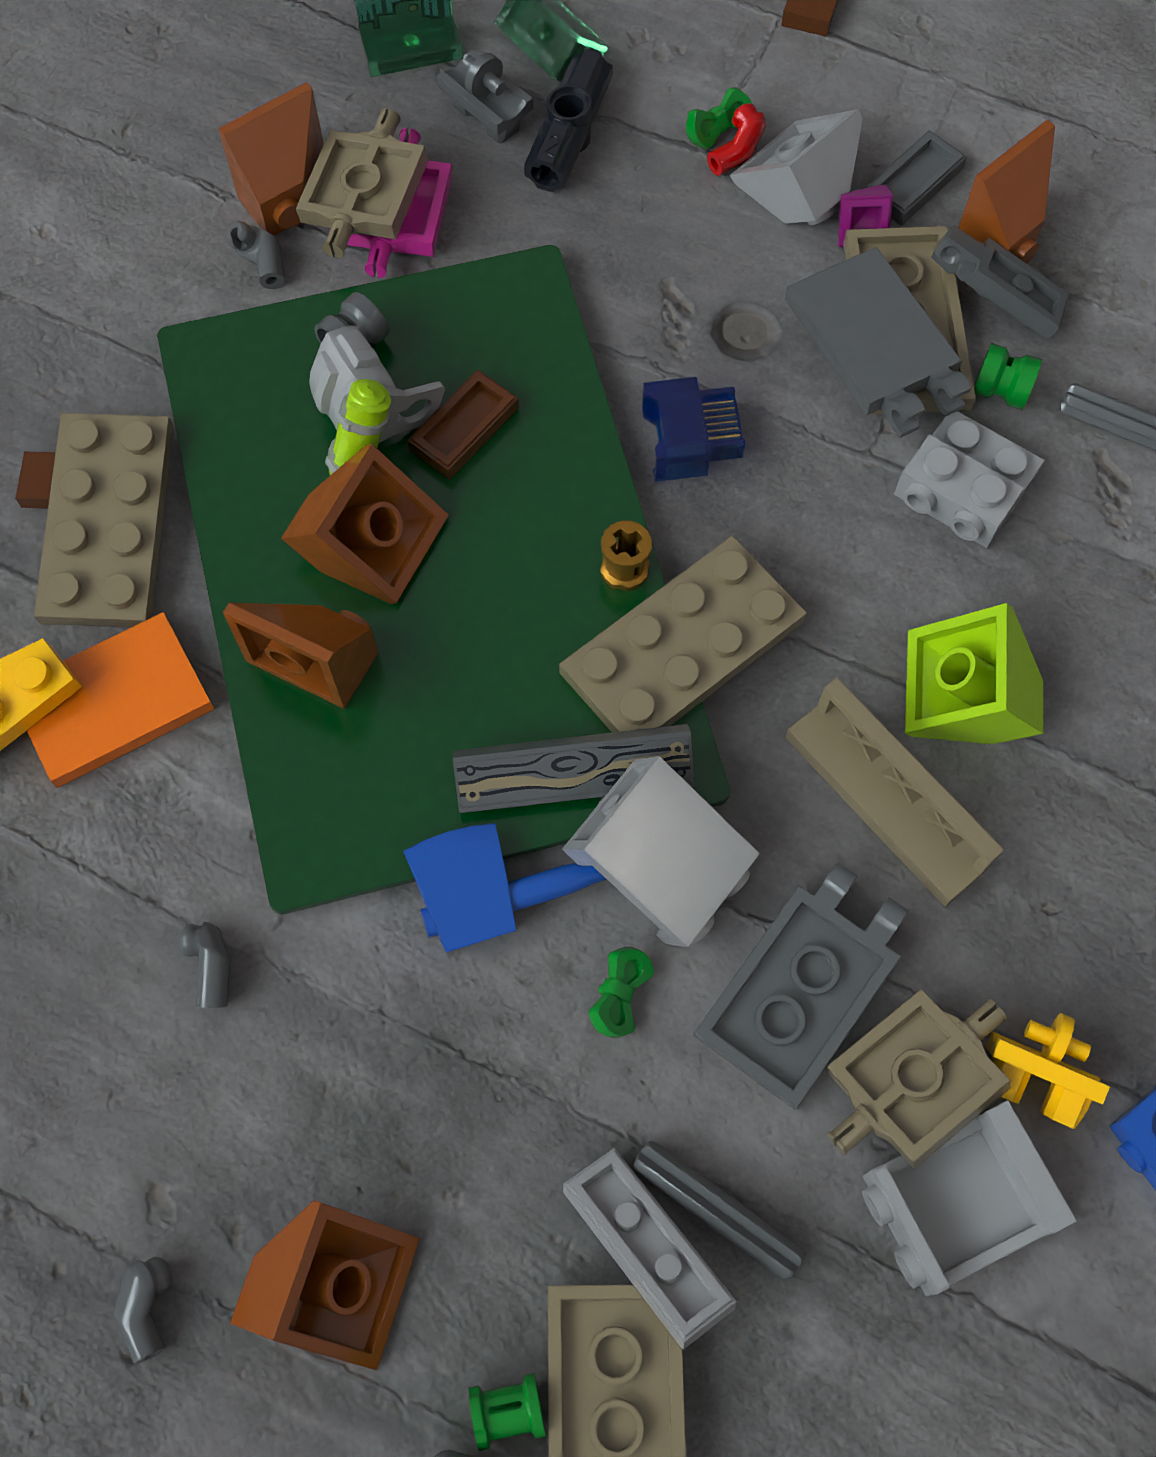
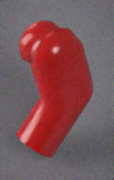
M751 103L741 105L734 112L732 123L738 128V131L733 140L707 154L709 168L717 176L749 160L757 148L766 128V119L764 114L757 112L756 107Z

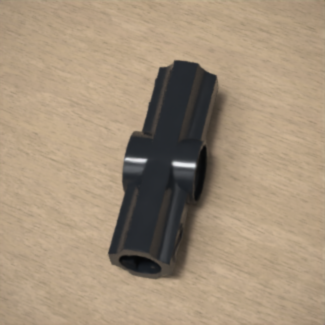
M585 48L581 54L573 55L560 86L552 90L548 96L547 115L524 164L525 176L531 179L539 189L554 192L559 187H565L579 153L590 144L591 125L613 76V65L608 63L600 52Z

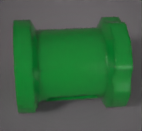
M535 1373L524 1375L523 1383L483 1391L479 1385L468 1387L471 1417L478 1451L490 1449L491 1441L530 1432L536 1439L546 1437Z

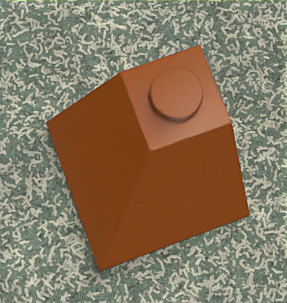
M308 82L218 128L239 201L259 227L274 236L300 223L296 207L324 145L313 88Z
M1047 119L976 175L958 227L973 239L982 243L991 238L1026 264L1029 263L1039 249V244L1036 240L1045 221L1055 125Z
M368 444L309 493L281 539L321 573L389 604H395L449 515L373 444Z
M229 602L223 611L246 662L343 709L347 706L378 655L370 625L359 615L347 610H342L339 614L322 605Z
M313 1200L254 1255L230 1324L272 1341L377 1371L420 1238Z

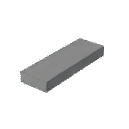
M615 1148L563 1183V1193L682 1350L735 1310L737 1301Z

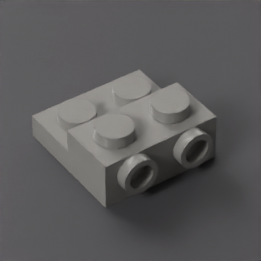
M956 411L945 416L933 435L929 434L902 471L894 495L902 499L912 510L928 514L949 526L960 538L967 541H975L988 548L1040 471L1045 460Z

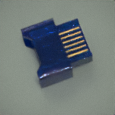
M697 377L643 383V418L655 425L658 444L655 447L654 482L708 476L709 463L711 461L743 458L746 443L745 438H743L734 387L699 390Z

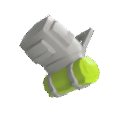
M345 326L327 332L310 371L309 384L316 407L321 413L328 415L337 431L325 460L330 475L365 445L373 444L377 448L380 442L396 434L421 427L439 409L445 387L440 381L405 390L396 388L375 350L371 348L356 326ZM427 399L425 406L418 413L409 417L400 415L399 412L407 410L413 403Z

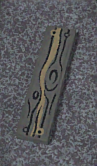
M688 724L454 750L452 751L459 813L605 797L635 759L660 756L690 786H695L691 730Z

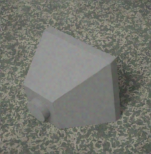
M859 109L797 120L731 173L730 177L736 186L783 223L807 222L808 225L818 224L835 212L834 205L841 200V194L850 192L863 120Z

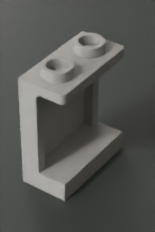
M660 756L635 759L562 848L578 865L593 866L659 928L656 936L664 944L689 947L691 944L700 941L710 931L715 921L713 914L727 897L736 894L745 885L750 876L748 868L760 854Z
M1008 1100L977 1116L915 1170L902 1156H899L863 1175L868 1188L862 1190V1194L871 1215L881 1227L888 1224L900 1249L894 1251V1256L903 1276L912 1288L915 1289L920 1286L925 1296L937 1295L949 1289L950 1285L1043 1236L1054 1234L1077 1222Z

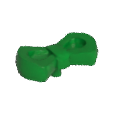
M733 87L727 89L719 106L712 107L708 111L700 109L689 111L686 121L688 139L699 148L704 150L710 149L720 134L725 133L730 128H736L732 123L734 112L745 103L752 104L750 98L743 91Z
M632 946L622 947L608 954L609 978H606L604 983L599 986V994L602 996L588 1011L593 1027L604 1036L621 1038L635 1031V1023L630 1005L635 989L654 975L651 960L644 952Z

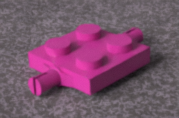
M403 128L399 135L400 141L418 144L421 138L420 133L411 128L410 134H408V128ZM428 160L396 240L361 233L351 235L347 245L370 249L367 264L365 265V272L368 275L375 277L377 270L378 278L384 277L387 272L390 253L392 252L434 257L453 179L451 163Z

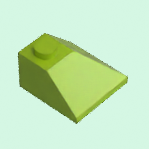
M1004 603L908 630L905 733L907 735L919 738L997 744L1044 734L1043 679L1011 605Z

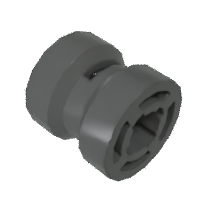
M358 292L352 293L342 302L341 311L337 315L326 316L314 328L315 335L320 344L327 332L345 326H356L370 345H377L390 332L389 325L381 311L371 300Z

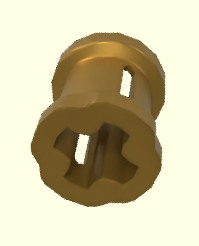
M619 521L611 524L604 531L601 538V552L603 554L601 576L604 582L613 589L632 591L640 588L647 580L650 565L648 558L652 551V538L648 530L641 524L633 521Z

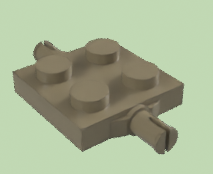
M387 108L381 109L376 125L370 132L349 133L330 129L297 204L296 211L301 223L331 228L322 249L332 258L335 257V254L337 259L344 256L349 239L354 233L396 240L429 159L425 145L402 142L393 137L401 117L391 108L389 113Z
M921 989L827 1066L829 1076L847 1094L855 1110L847 1119L827 1133L833 1145L838 1147V1151L845 1156L848 1151L867 1135L874 1132L880 1138L890 1142L915 1170L1010 1089V1079L987 1057L981 1042L983 1038L1001 1023L1007 1021V1016L999 1006L996 1009V1002L988 999L984 1005L966 1020L961 1021L959 1018L942 1011Z

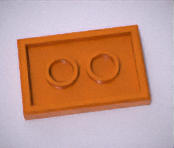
M162 612L63 660L83 687L29 728L27 733L50 781L56 788H59L214 710V707L167 617Z

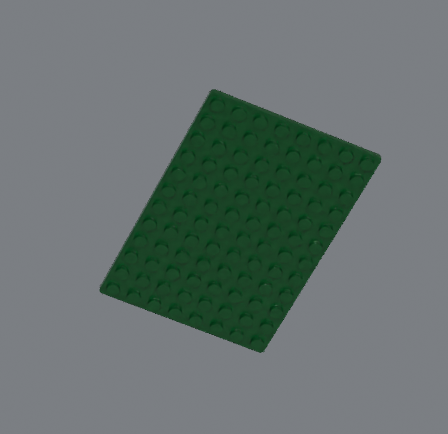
M545 245L161 328L157 334L268 901L272 910L277 914L283 915L415 882L403 851L428 838L468 826L495 823L503 859L567 844L597 807L602 797L459 813L452 751L612 733L561 676L559 664L665 586L653 543L652 551L648 558L650 562L648 577L640 588L632 591L613 589L604 582L601 576V565L603 562L601 538L604 531L611 524L619 521H633L641 524L647 530L648 528L559 248L555 245ZM355 292L363 294L371 300L381 311L389 325V334L377 345L370 346L375 350L396 388L405 390L440 381L445 387L440 404L441 407L478 369L519 398V409L450 480L409 451L407 440L419 428L396 434L378 444L377 449L449 515L395 604H389L321 573L281 539L309 493L330 476L325 460L326 456H328L331 442L335 439L337 432L328 415L321 413L316 407L310 389V371L321 345L315 335L314 328L326 316L337 315L341 311L342 302ZM427 399L413 403L407 410L399 412L400 415L409 417L418 413L425 406ZM229 602L322 605L339 614L342 610H347L359 615L370 625L378 655L347 706L343 709L246 662L223 611ZM701 702L671 726L688 724L691 730L695 785L691 787L709 805L715 807L727 802L730 795V787L703 702Z

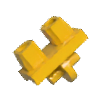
M1060 1013L1055 1018L1051 1027L1034 1020L1028 1022L1024 1037L1042 1044L1041 1052L992 1031L986 1049L992 1055L991 1061L1010 1079V1089L1001 1096L1002 1098L1019 1104L1030 1076L1033 1074L1052 1082L1040 1112L1072 1129H1076L1088 1111L1092 1100L1103 1105L1110 1086L1100 1082L1098 1076L1061 1061L1065 1054L1085 1062L1091 1050V1045L1072 1037L1075 1025L1074 1018Z

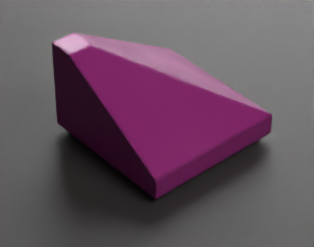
M876 185L841 194L838 247H844L843 242L846 230L890 228L893 194L887 185Z

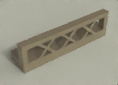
M837 677L824 687L818 705L787 730L785 738L944 907L982 876L1004 851L987 831Z

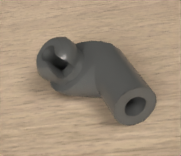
M238 221L233 223L227 231L228 244L235 249L238 255L258 266L259 282L262 287L267 289L281 287L285 282L281 246L277 238L259 227L248 225L245 222Z
M205 921L202 926L188 924L182 929L180 934V951L186 957L198 956L196 1006L202 1008L227 1007L230 963L221 931L217 926Z
M152 1257L146 1262L137 1260L125 1270L114 1305V1318L134 1365L156 1356L166 1348L150 1312L155 1294L164 1292L172 1281L171 1270L167 1262L160 1257Z

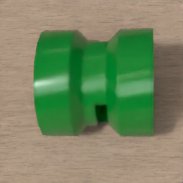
M991 343L974 385L975 395L987 399L996 394L1005 400L1007 406L1023 410L1037 378L1042 359L1028 354L1020 358L1016 356L1013 358L1009 356L1010 354L1006 347Z

